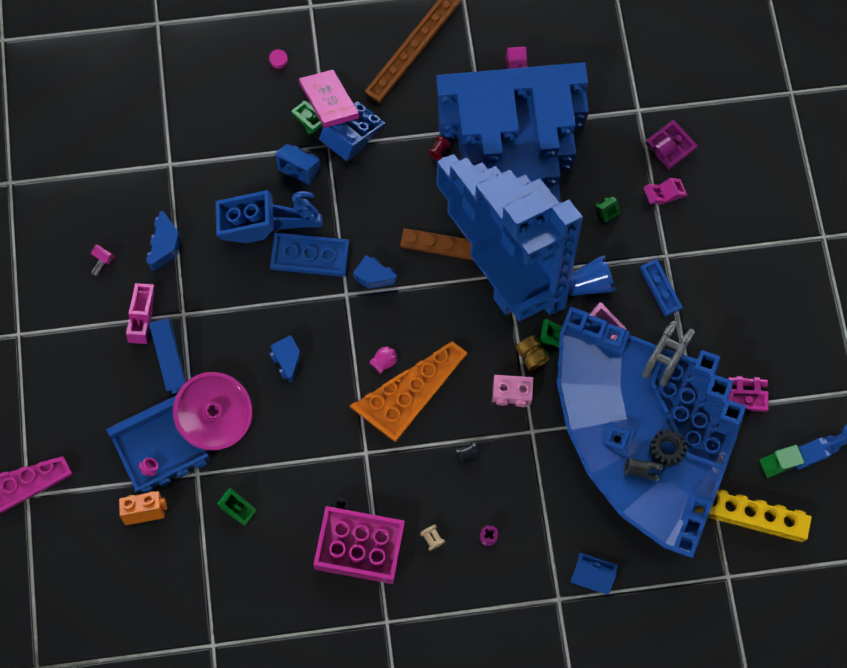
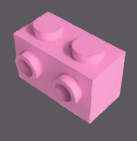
M494 375L492 402L502 406L508 405V403L516 404L518 407L531 405L533 377Z

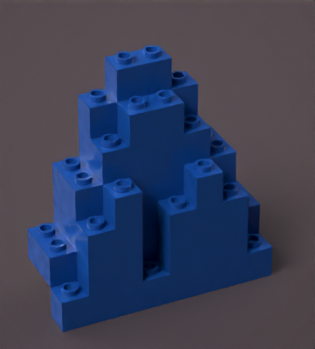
M585 62L436 75L439 136L446 138L448 141L458 138L460 160L468 158L472 165L483 162L487 169L497 166L501 173L511 170L516 177L526 174L530 181L540 178L560 203V171L565 172L573 167L576 157L573 133L574 130L585 127L589 112L586 96L588 79Z
M454 154L437 161L436 186L448 200L447 213L470 242V256L494 287L493 299L503 313L507 315L512 312L518 321H521L543 309L550 316L566 308L583 216L571 201L567 200L559 203L540 178L530 181L526 174L516 177L511 170L501 173L497 166L487 169L483 162L472 165L468 158L458 160Z

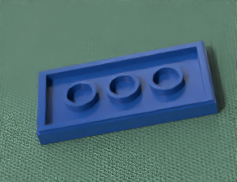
M275 232L270 270L345 277L350 241L347 239Z

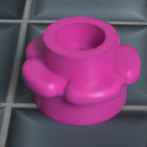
M145 458L143 462L139 463V468L142 474L154 476L158 470V463L153 458Z

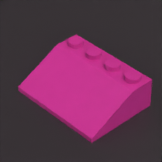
M326 506L313 564L314 570L393 584L405 521Z

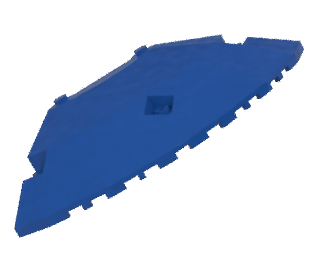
M570 307L560 332L557 386L567 432L590 479L623 519L661 547L693 559L744 419L746 406L729 400L733 381L717 376L720 356L701 350L698 359L682 355L667 386L664 387L659 383L667 367L666 364L657 361L649 379L641 376L657 345L632 336L626 329L591 316L588 312ZM612 335H617L618 338L616 340H612L610 337ZM664 348L661 354L672 359L675 352ZM667 429H671V432L676 430L678 435H683L682 439L686 440L685 446H687L684 458L678 465H673L669 468L666 465L662 470L649 468V473L660 476L659 481L624 474V465L628 457L656 463V460L651 458L652 454L649 453L650 443L656 433H660L661 430L667 431ZM616 436L621 437V441L615 442L614 438ZM663 442L661 444V451L666 455H672L675 453V446L671 442ZM697 507H702L703 512L697 513L695 509Z

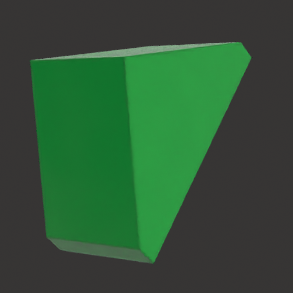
M231 488L227 490L217 503L221 510L244 526L256 512L253 506Z

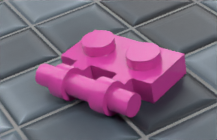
M742 376L728 377L736 387V389H732L730 401L745 405V411H768V391H761V387H767L768 380L760 379V377H753V379L743 378ZM743 386H752L753 390H743Z

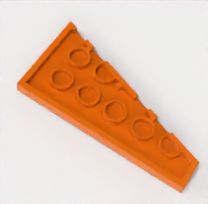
M452 341L425 360L418 362L414 367L386 382L374 392H370L363 399L351 404L350 408L396 443L467 356V352Z

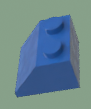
M286 144L275 153L278 170L311 185L321 168L320 160L316 155L312 153L307 154L295 145Z

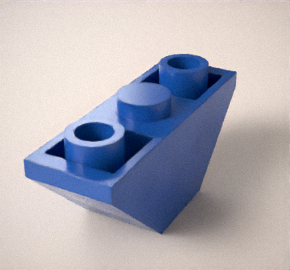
M160 211L159 217L155 218L154 227L156 231L155 235L152 234L151 252L147 254V263L151 270H157L175 258L179 251L180 234L164 211Z

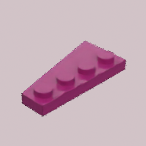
M62 456L40 462L37 465L25 466L11 472L0 473V513H4L72 476L73 473L65 458Z

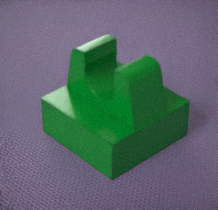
M614 197L605 198V202L596 204L601 220L605 223L620 214L618 202Z

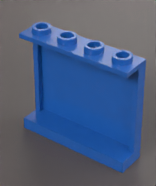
M176 396L106 429L138 495L153 491V488L159 485L161 487L171 482V479L177 476L179 478L189 474V470L202 468L210 461L206 450L194 447L178 432L173 419V404ZM145 458L156 460L158 463L156 475L146 476L142 474L139 463L143 462Z

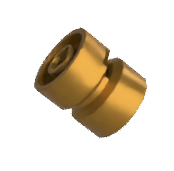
M537 335L529 336L515 347L520 357H526L524 361L529 371L542 366L550 359L548 352L544 348H540L542 343Z

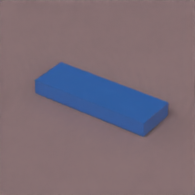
M656 259L640 266L639 269L664 316L667 317L682 310L683 307L658 260Z

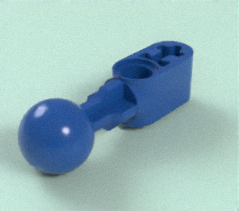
M847 424L842 429V434L821 437L798 447L805 463L797 466V469L801 470L822 461L833 453L838 452L840 447L846 445Z

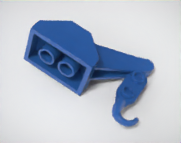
M268 190L216 201V236L221 240L241 243L261 241L272 230L321 227L323 219L322 215L318 214V210L307 199L301 198H314L312 193L306 191L297 192L292 196L294 209L274 205L272 194Z

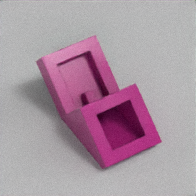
M669 178L660 185L648 184L643 187L650 204L661 205L687 196L681 179Z

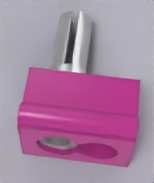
M97 244L90 254L99 260L91 273L97 276L105 263L110 265L115 258L113 254Z

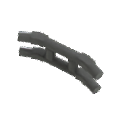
M671 321L669 326L666 327L641 375L649 379L657 361L666 364L667 367L659 383L664 387L667 386L678 362L695 334L693 329H689L680 343L670 339L678 326L675 321ZM665 346L676 350L672 359L661 354Z

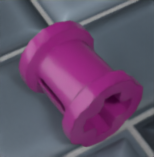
M487 525L481 530L480 541L485 546L494 545L498 538V530L494 526ZM486 532L488 534L493 533L492 540L485 538Z

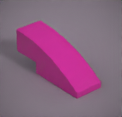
M135 283L128 313L129 322L126 331L128 343L147 344L150 331L149 323H151L154 284Z

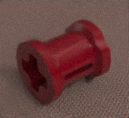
M437 136L436 143L433 148L429 149L428 154L439 161L443 158L446 149L450 148V141L442 136Z

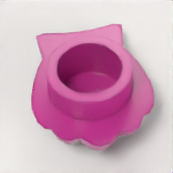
M382 347L369 363L381 374L384 369L392 367L397 362V355L394 349Z

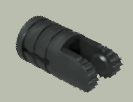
M628 457L624 465V474L659 481L660 476L649 473V468L662 470L663 464Z

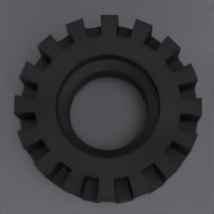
M667 429V431L661 430L660 433L655 434L650 443L649 453L652 454V460L655 459L656 463L663 464V467L668 465L669 468L673 465H678L686 454V440H683V435H678L676 430L674 432H671V429ZM663 442L673 443L675 453L672 455L664 454L661 451V444Z

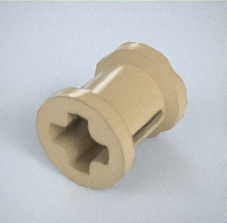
M435 524L420 533L426 539L430 551L445 543V540L441 539L436 531L437 527Z

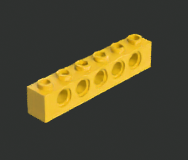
M718 490L714 506L711 507L708 518L804 542L808 539L812 516L806 515V512L801 510H794L793 512L786 510L787 508L782 505L770 506L763 500L751 501L744 495L732 496L725 490ZM726 503H730L733 505V512L728 511L726 509ZM697 507L695 509L697 513L703 512L702 507ZM745 508L752 510V517L746 515ZM765 513H769L772 516V522L765 519ZM784 518H788L791 521V527L785 525Z

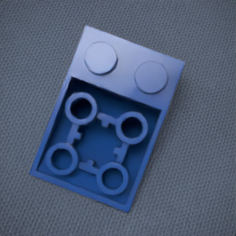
M358 101L354 103L359 113L358 119L323 127L319 137L320 141L346 161L355 156L385 125L383 120Z

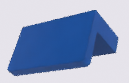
M579 553L571 583L608 595L616 578L618 565Z

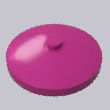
M206 372L189 379L178 391L173 404V419L178 432L188 443L199 449L217 451L234 445L247 432L252 419V404L247 391L236 379L223 373Z

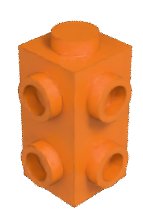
M150 491L146 494L129 495L125 498H120V517L125 525L164 518V510H167L166 499L161 497L159 491Z

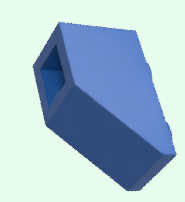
M366 255L353 272L354 279L368 289L395 285L397 283L396 272L390 267L382 266L381 262L375 257L370 258Z
M290 335L271 345L272 352L269 354L274 363H279L281 367L279 372L284 380L287 378L289 383H292L301 354Z

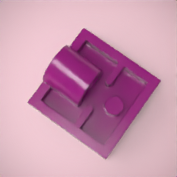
M674 120L645 142L669 170L698 147Z

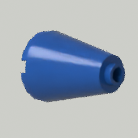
M605 255L596 258L572 273L569 296L616 291L615 287L611 288L613 279L607 261H602L605 260Z

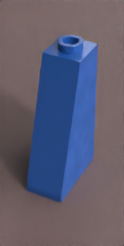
M167 318L151 322L149 325L166 391L171 390L172 394L178 393L186 383L172 320Z

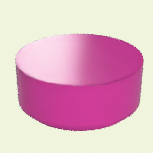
M274 50L269 56L272 67L280 69L287 65V54L283 50Z

